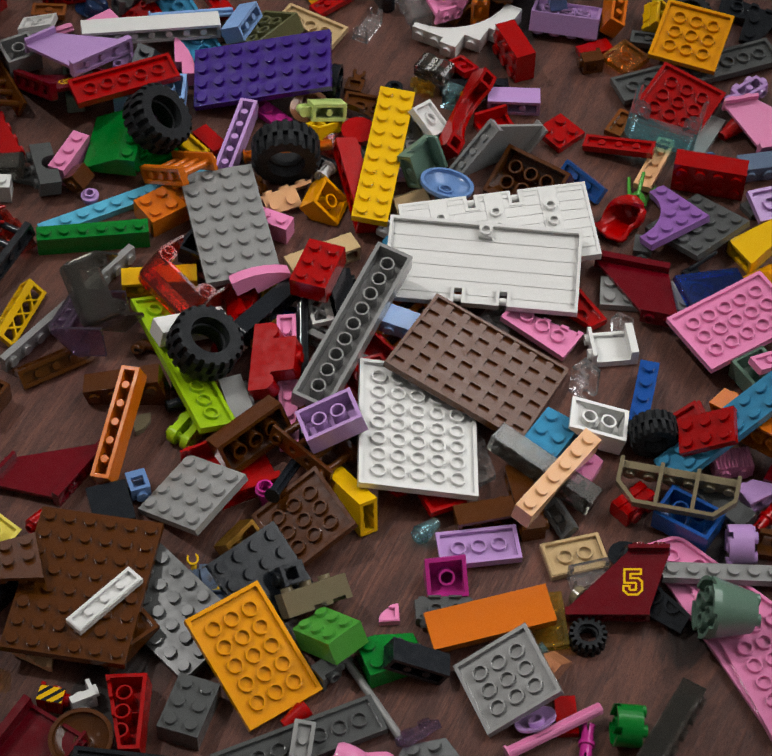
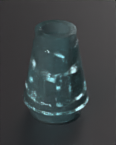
M433 517L414 526L411 531L413 540L418 544L427 543L440 527V522Z

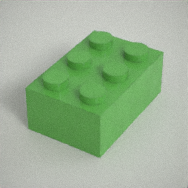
M325 606L318 608L314 614L307 619L301 620L292 629L301 650L334 665H338L369 642L361 621Z

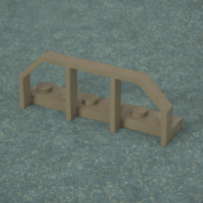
M621 455L616 485L631 506L714 521L737 506L742 476H738V479L735 480L702 474V469H697L696 473L665 467L664 462H661V466L628 461L625 460V455ZM622 475L628 479L639 478L646 482L656 481L657 485L653 502L635 499L621 481ZM662 483L668 486L673 484L683 486L686 489H693L690 509L658 503ZM698 489H703L707 493L718 492L729 497L734 496L732 501L714 512L694 509Z

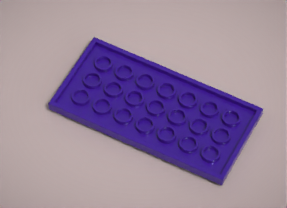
M330 29L195 50V111L238 105L240 98L258 100L259 102L332 90V33Z

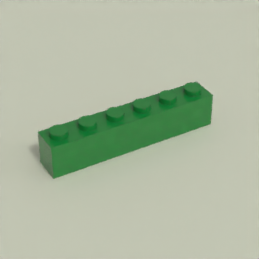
M148 218L36 227L39 255L123 249L128 244L135 248L150 247Z

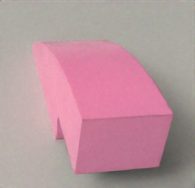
M174 38L175 66L182 74H187L188 86H194L195 64L187 47L178 38Z
M273 264L251 267L228 277L236 294L239 296L253 288H256L257 292L260 293L291 277V273L287 265Z

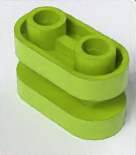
M187 411L181 413L178 420L166 430V440L174 445L179 442L181 449L196 445L205 435V433L199 434Z

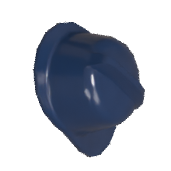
M86 0V2L75 5L76 12L88 19L110 8L107 0Z

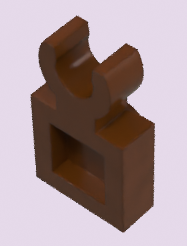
M354 69L353 77H348L344 93L346 91L362 93L365 87L366 71L358 75L357 69Z

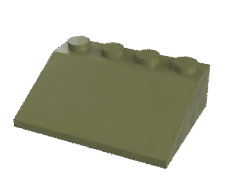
M264 10L262 18L246 40L238 43L301 34L305 30L296 12ZM225 40L220 43L221 46L231 45L226 44Z

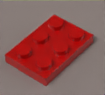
M734 405L678 419L679 454L682 457L738 444L737 409Z

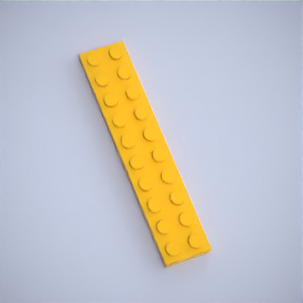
M380 86L352 209L351 221L387 227L400 168L397 155L403 152L411 116L408 111L413 107L415 92Z

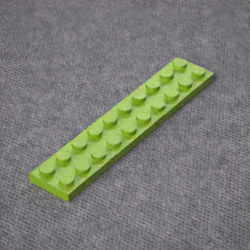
M167 294L132 298L130 306L199 434L218 431L234 420L235 417L215 381H209V379L206 382L199 381L198 378L192 379L189 378L190 375L181 373L180 368L173 365V359L169 358L166 346L159 347L150 334L153 318L177 314Z

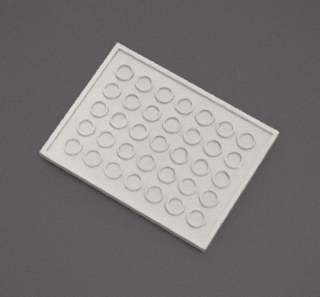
M360 358L358 364V406L369 430L358 434L357 487L477 501L479 492L476 420L383 367L384 361Z

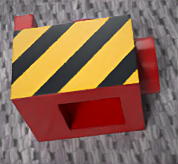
M42 681L36 697L37 707L46 712L64 714L65 707L70 705L69 697L71 694H67L65 688L56 685L47 686L46 681Z

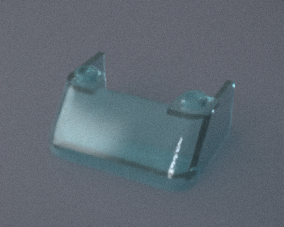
M640 82L637 85L626 122V136L630 139L656 141V147L677 152V149L693 151L709 102L706 101L703 104L700 117L691 116L685 120L683 127L649 118L651 107L647 102L640 100L644 87V82Z

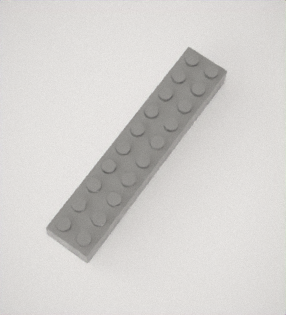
M379 241L377 242L294 387L291 404L298 407L304 404L308 406L344 390L359 363V359L363 356L410 272L413 256Z

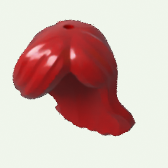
M621 195L614 198L607 205L601 219L598 222H594L595 227H597L603 237L617 243L624 242L633 229L640 227L644 223L646 209L644 208L643 201L636 195Z

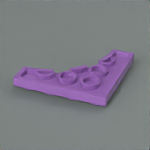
M659 186L649 192V198L661 210L660 217L651 230L640 236V243L652 251L710 222V216L666 186Z

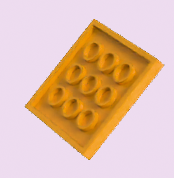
M668 0L650 46L648 58L666 61L670 64L714 75L735 16L676 0Z

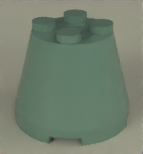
M705 575L699 580L697 584L699 592L696 600L692 601L691 611L692 628L698 632L699 639L710 640L750 634L755 629V626H760V594L716 576Z

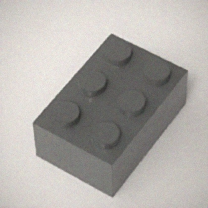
M180 672L156 725L158 739L199 751L220 702L221 685Z

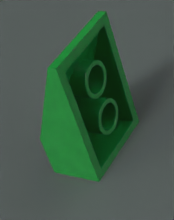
M413 633L373 635L367 637L369 642L355 652L358 664L371 689L407 677L383 669L384 646L393 637L418 643Z

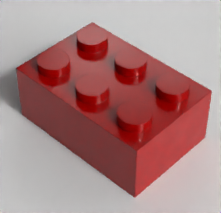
M515 19L495 24V32L493 33L494 45L492 49L494 54L499 57L501 65L506 68L508 76L513 79L514 83L534 78L536 52Z
M309 238L289 279L290 294L327 303L346 264L345 247Z

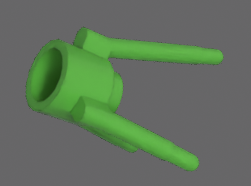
M645 172L641 174L637 191L632 194L631 178L627 177V194L639 197L644 203V208H646L647 202L650 199L649 194L645 198L641 192Z

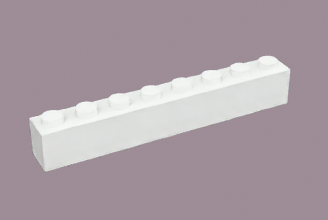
M218 11L80 20L81 35L118 39L129 34L132 37L133 44L138 42L174 41V38L179 40L221 38V23Z

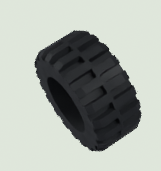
M148 83L127 98L122 112V118L125 120L124 126L125 128L127 127V133L129 136H132L133 141L139 144L143 150H148L149 153H156L157 155L168 154L187 140L192 130V116L189 114V108L184 104L183 98H180L175 90L172 91L170 87L163 86L160 83Z
M282 119V121H272L271 124L267 123L263 128L260 127L252 137V167L262 179L269 180L270 183L274 184L276 182L279 185H284L285 183L292 185L300 179H309L316 173L321 163L319 136L310 126L308 127L303 122L298 123L297 120L288 121V119Z
M198 305L197 307H188V309H184L177 316L167 333V341L165 342L166 349L168 350L167 354L170 359H173V365L175 367L178 366L181 373L190 375L189 378H198L199 381L205 382L207 379L209 381L222 379L233 369L244 349V342L242 341L244 337L243 333L239 332L240 327L238 323H234V318L231 315H226L222 309L217 310L215 306L209 305V307H206V305ZM191 334H201L208 337L214 342L218 352L203 350L194 342Z

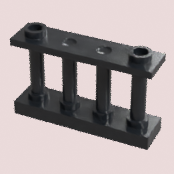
M25 221L19 228L7 222L0 224V228L15 234L10 241L0 238V246L4 248L0 253V281L36 235L29 222Z

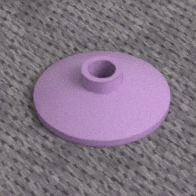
M543 706L516 722L515 728L520 733H536L555 721L557 717L556 711L551 707Z

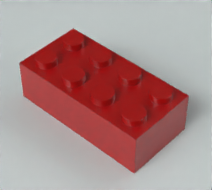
M677 149L670 189L742 201L749 160Z

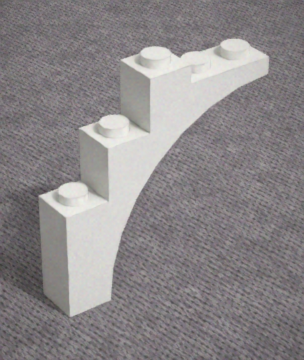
M506 4L492 17L479 23L461 27H435L415 22L412 26V39L438 48L440 55L451 59L457 57L463 48L479 53L487 41L494 42L495 24L515 19L518 25L520 24L522 9Z

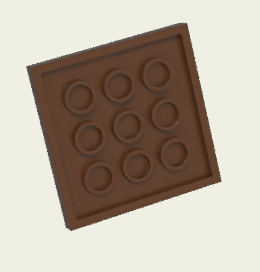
M316 466L285 488L277 503L267 502L251 515L260 529L274 521L297 558L302 559L304 568L359 526Z

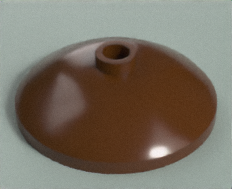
M76 708L65 712L55 720L48 734V747L52 756L65 755L62 749V738L67 730L61 726L63 723L80 733L85 730L89 738L88 747L112 749L114 742V732L110 721L104 714L91 708ZM75 736L73 743L76 741L78 736Z

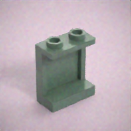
M423 135L397 155L409 188H422L420 177L426 169L448 167L440 140L436 135Z

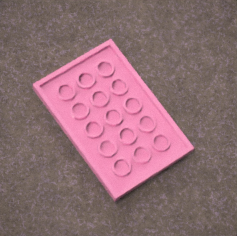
M759 270L667 317L666 323L712 374L731 364V360L772 342V283Z

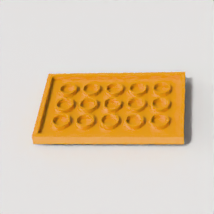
M258 580L184 620L189 633L249 733L288 711L296 702L305 701L323 690Z

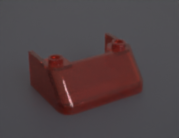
M183 235L161 246L140 270L138 275L139 282L171 314L181 313L184 309H188L191 306H222L225 304L232 288L231 283L219 290H216L208 283L195 286L172 263L176 259L182 245Z

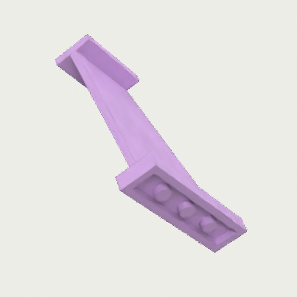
M53 25L24 38L25 53L35 52L69 68L70 74L74 78L133 52L132 37L129 34L118 39L56 33L55 26Z

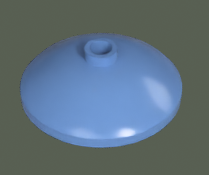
M433 167L423 171L420 177V183L425 191L437 199L466 196L467 199L474 191V184L470 178L453 169Z

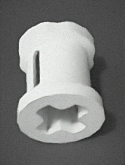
M326 160L322 163V167L316 171L314 178L318 180L326 176L329 179L337 171V168L332 162Z

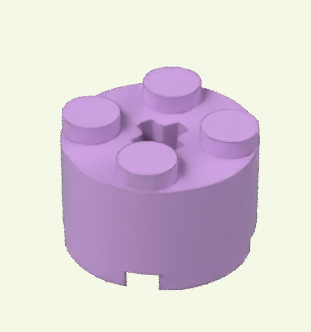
M727 524L728 529H725L724 548L729 553V557H725L726 564H757L758 552L755 551V544L759 542V535L756 532L755 526L752 524Z

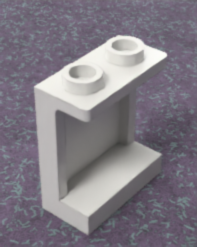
M625 323L623 331L592 333V328L587 327L586 334L583 335L584 346L588 347L587 360H591L592 368L638 364L639 348L633 323Z

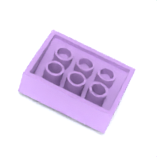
M535 0L531 10L529 30L534 34H542L544 32L554 37L565 35L569 39L579 37L585 41H593L598 36L602 8L567 3L568 9L550 11L548 0Z

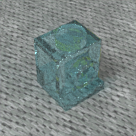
M448 81L443 89L441 107L453 111L465 86Z

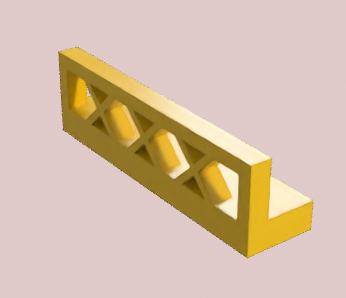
M30 278L19 285L0 316V340L8 347H11L19 339L47 293ZM32 289L39 294L37 299H32L30 292ZM23 303H28L30 309L29 312L24 313L22 307ZM20 316L21 326H15L14 317ZM6 330L12 331V340L4 335Z

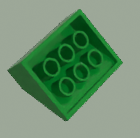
M123 110L96 118L84 160L85 165L92 172L136 176L143 149L127 133L128 129L127 127L125 128V120L122 118Z

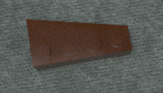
M160 364L137 366L147 375L139 405H165L164 401L170 400L171 387ZM120 369L84 374L82 393L88 404L110 405Z

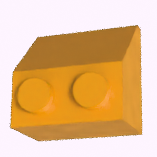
M325 176L311 183L299 209L313 221L337 226L348 204L345 194Z

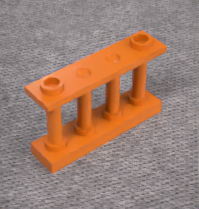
M179 150L171 151L173 159L161 165L143 164L139 166L144 183L173 186L189 184L188 175L198 170H218L217 160L213 152Z

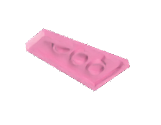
M505 311L500 317L501 322L560 361L567 357L584 335L583 332L572 331L563 324L561 326L554 324L548 318L534 316V313Z

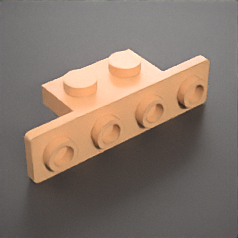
M300 179L292 186H288V184L283 185L275 192H272V190L263 192L262 196H260L263 207L280 213L300 207L302 202L297 191L309 187L312 183L311 179L307 181Z

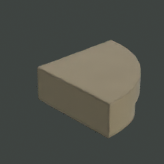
M151 413L136 415L133 426L135 435L145 432V429L151 424Z

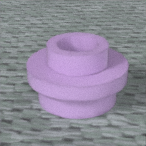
M87 188L81 192V199L87 205L94 204L99 199V192L94 188Z

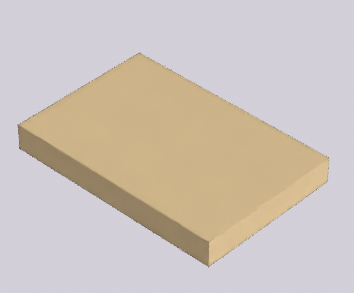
M598 532L539 545L551 581L606 570L611 565Z

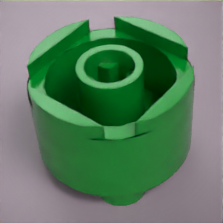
M614 703L610 711V715H614L612 722H609L610 744H613V747L642 748L643 738L648 736V725H644L647 707L640 704Z

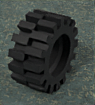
M586 616L583 621L581 617L578 618L577 622L574 621L569 630L568 641L569 647L572 646L571 650L573 652L577 650V655L579 656L581 653H584L586 658L588 654L591 657H595V652L597 655L601 654V650L605 649L607 640L605 625H601L600 620L595 622L594 617L588 620V616ZM591 633L596 639L594 641H584L580 638V634Z

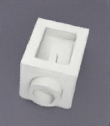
M89 678L85 679V691L76 692L69 697L71 710L98 706L97 697L100 694L96 684L92 685Z

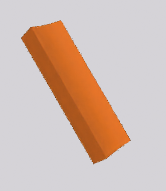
M546 583L423 613L432 649H439L442 652L496 640L523 623H526L531 631L557 624V617Z

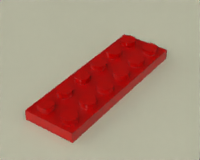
M168 52L67 80V83L78 108H83L133 94L148 83L166 85L181 80V76Z

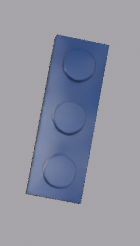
M569 159L561 167V169L571 173L575 180L574 182L585 181L589 199L597 205L600 203L608 191L607 188Z

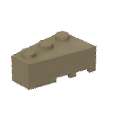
M329 573L317 576L318 581L311 582V579L300 582V587L293 589L292 586L280 589L281 594L275 595V599L282 620L353 597L346 574L341 573L330 576Z

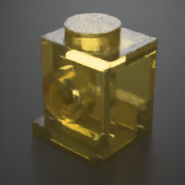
M416 70L415 76L411 77L410 87L413 88V92L429 94L430 97H433L436 87V73Z

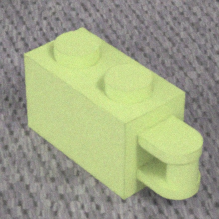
M341 98L307 99V103L297 105L296 111L302 117H308L312 122L346 121L347 103Z

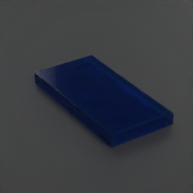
M735 267L675 275L672 280L685 304L689 307L744 278L738 268Z

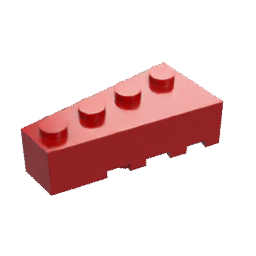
M148 673L105 674L118 750L145 753L152 695V684Z

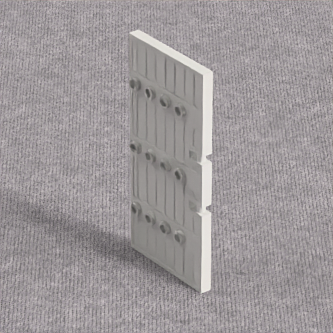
M585 181L518 189L515 195H510V191L473 195V200H467L466 196L398 204L399 215L583 231L581 261L597 260L602 257Z
M391 214L387 245L413 256L412 268L393 301L429 304L438 293L452 302H461V307L498 310L500 305L506 306V311L577 317L583 231Z

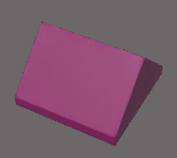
M465 554L424 559L423 577L427 597L428 595H441V597L449 595L469 596Z

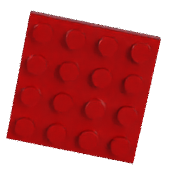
M665 61L631 108L630 113L635 115L636 118L690 145L722 103L726 92Z

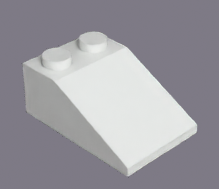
M572 396L568 429L580 435L587 428L602 439L598 447L599 450L619 455L627 441L629 411Z

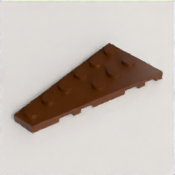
M35 532L0 542V584H6L8 581H19V584L31 580H38V583H46Z

